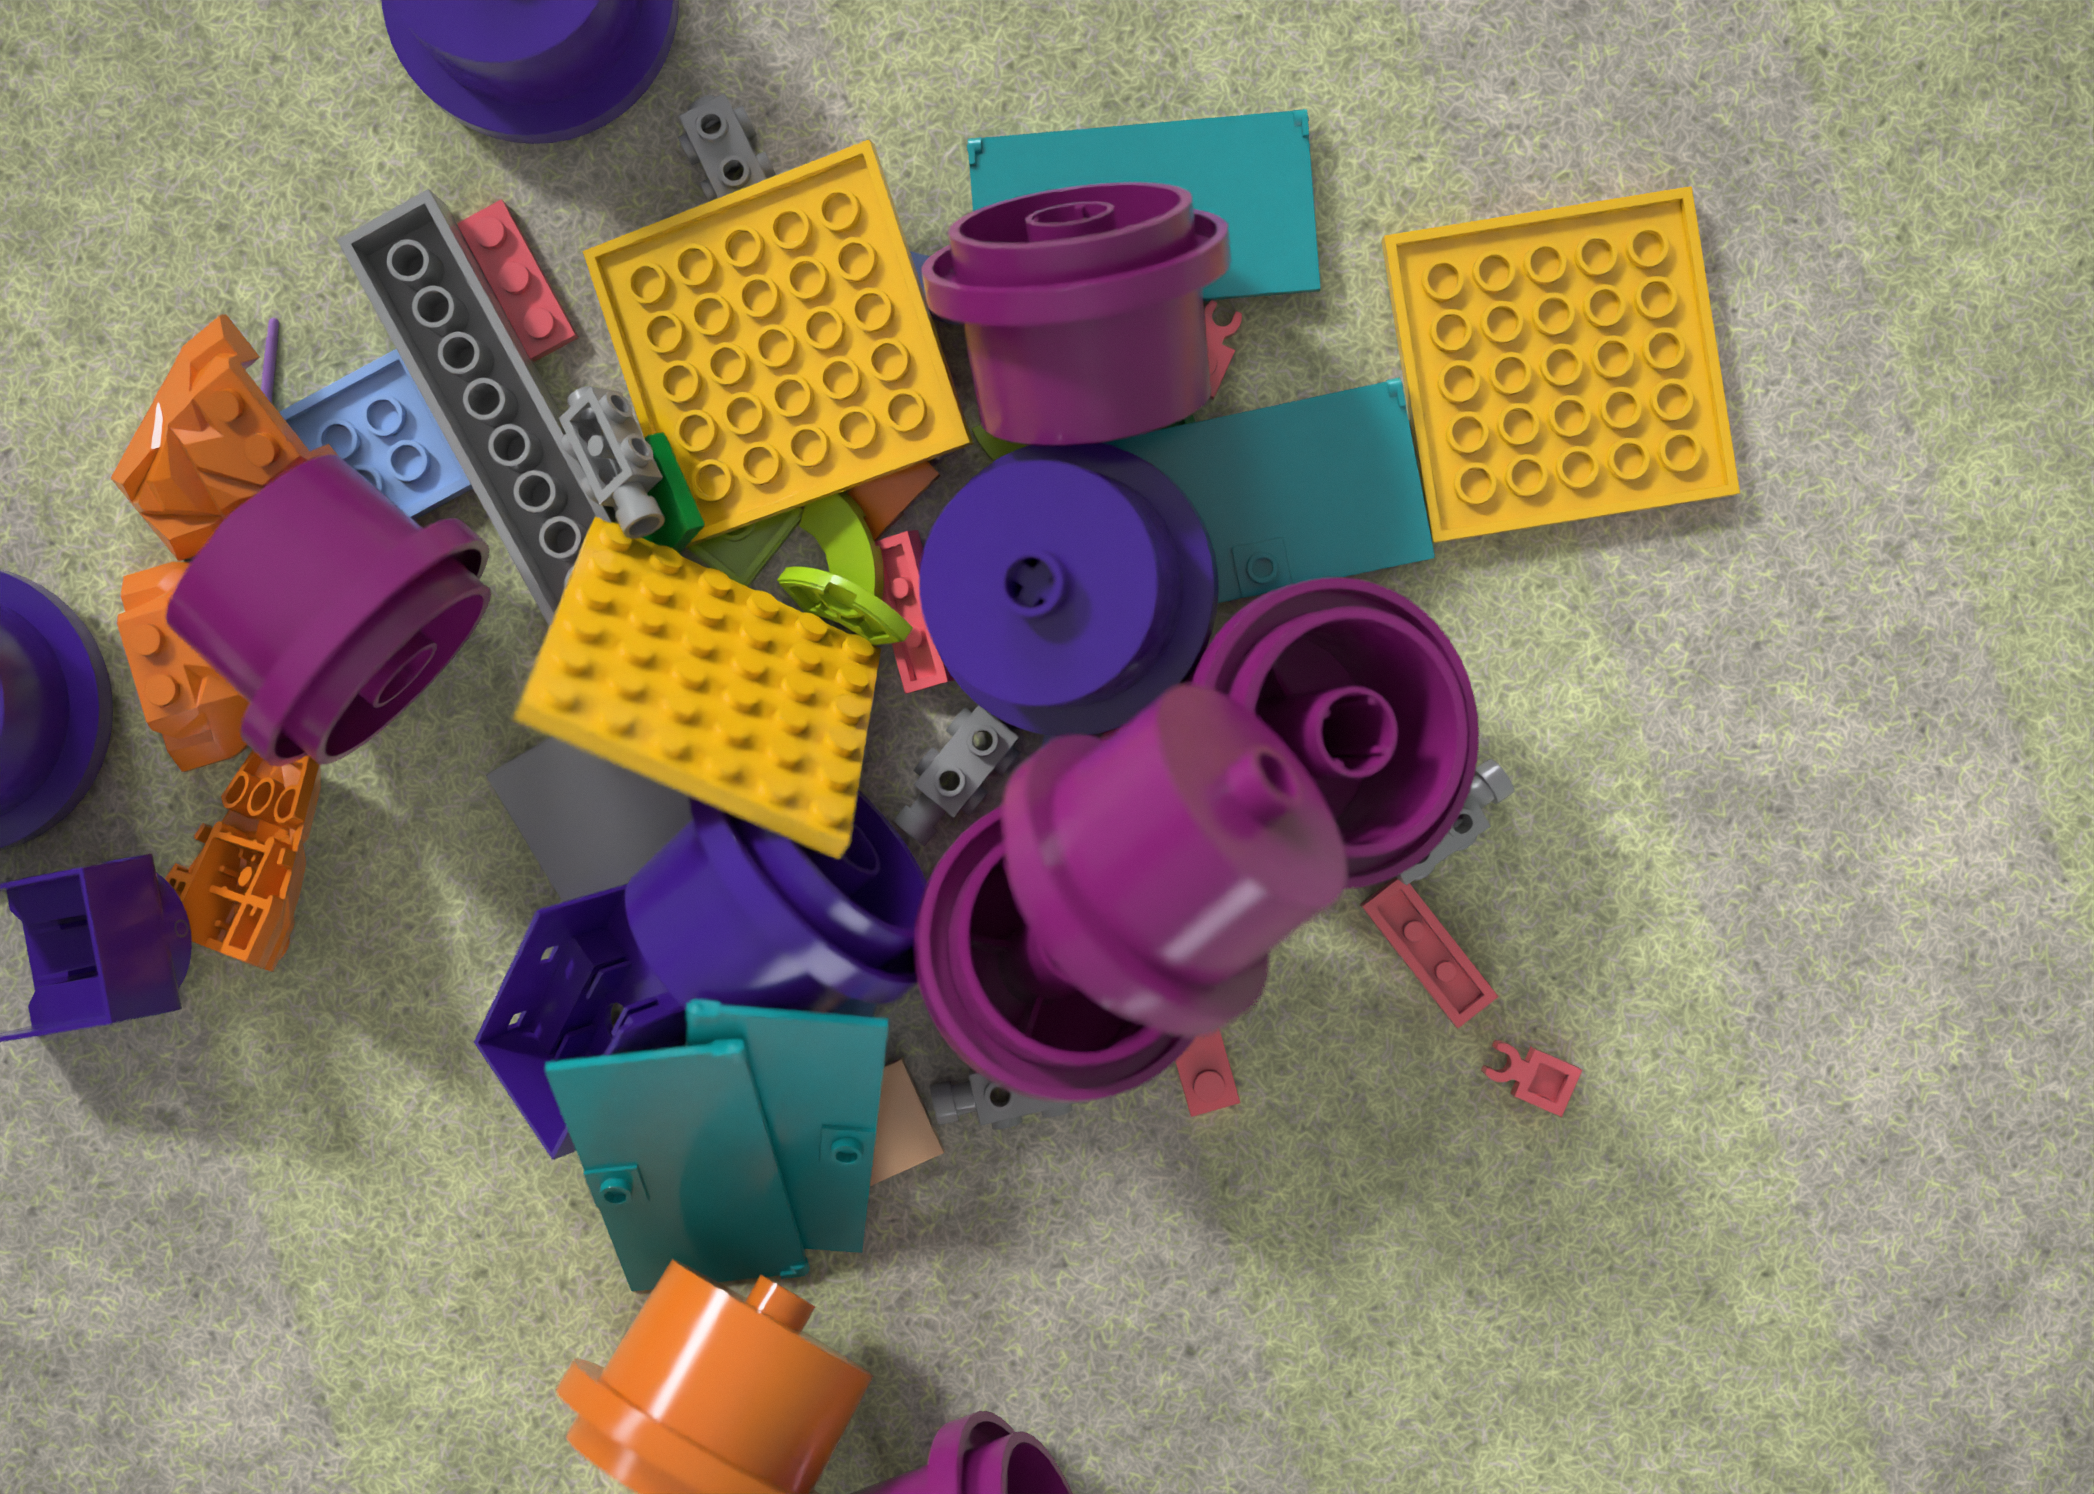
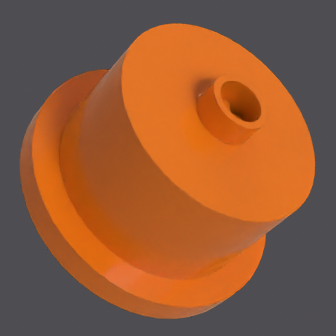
M672 1259L606 1367L583 1359H573L558 1384L556 1393L570 1408L578 1413L566 1434L568 1442L590 1462L637 1494H819L814 1488L874 1375L841 1353L802 1331L816 1306L786 1288L760 1275L746 1298L701 1272Z

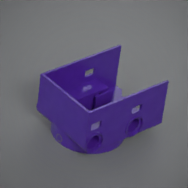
M153 854L102 862L99 865L0 883V892L6 891L10 911L22 921L35 993L28 1004L32 1026L0 1033V1042L109 1025L182 1009L178 989L185 979L190 964L192 950L191 929L181 899L173 887L156 872Z
M627 884L536 911L474 1040L475 1045L552 1160L573 1153L576 1149L546 1075V1062L686 1047V1009L672 996L656 976L633 936L625 906ZM553 947L549 958L541 960L545 950ZM618 1003L624 1009L613 1028L611 1011L613 1005ZM521 1013L517 1022L510 1024L513 1015Z

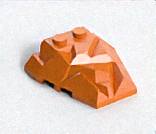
M227 314L219 315L181 348L166 379L158 390L143 421L111 476V480L178 561L197 556L212 538L219 525L235 509L249 501L277 478L313 458L324 455H337L329 444L309 451L246 372V369L257 361L260 356Z
M169 562L123 577L121 599L125 612L118 614L117 626L146 723L152 731L162 733L167 752L182 772H187L234 758L247 749V744L241 737V726L250 702L168 627L166 612L170 598L181 577L191 564V562Z
M252 750L221 795L223 806L229 809L221 822L215 823L213 827L202 823L194 838L205 843V846L189 869L175 863L166 876L165 880L176 891L187 913L192 942L271 972L274 971L278 960L285 955L290 944V934L295 925L294 913L300 896L307 863L303 844L310 835L321 789V764H318L309 755L293 763L275 767L271 766Z

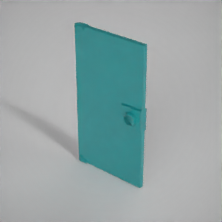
M1307 109L968 138L967 151L969 155L973 211L1011 198L1073 186L1118 182H1148L1173 185L1191 193L1193 209L1213 213L1220 216L1228 224L1231 265L1221 277L1202 287L1203 301L1319 292L1321 290Z
M1400 377L1388 379L1386 382L1102 442L1131 452L1153 464L1168 475L1191 500L1206 526L1215 552L1219 581L1218 603L1269 593L1287 585L1304 581L1346 577L1435 558L1406 410L1403 384Z
M697 999L690 1001L686 1006L687 1047L713 1044V1040L739 1038L744 1042L804 1249L862 1253L889 1019L720 1005V1001Z
M739 1038L713 1040V1044L546 1062V1075L584 1169L583 1175L596 1208L598 1207L631 1292L654 1289L672 1259L701 1272L717 1282L759 1278L760 1275L764 1277L780 1276L781 1279L803 1277L808 1274L810 1265L799 1234L743 1040Z

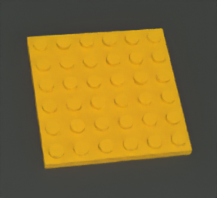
M870 139L582 251L643 437L645 439L647 435L664 432L705 523V526L685 548L974 444L875 144Z
M1692 186L1384 235L1381 242L1408 413L1433 544L1740 494Z
M595 516L581 546L514 719L839 859L848 846L881 648L873 646L860 635L846 633L825 623L815 614L803 613L790 607L765 591H756L736 582L720 570L706 568L682 557L676 550L668 546H659L642 537L635 539L627 538L620 524L609 523Z

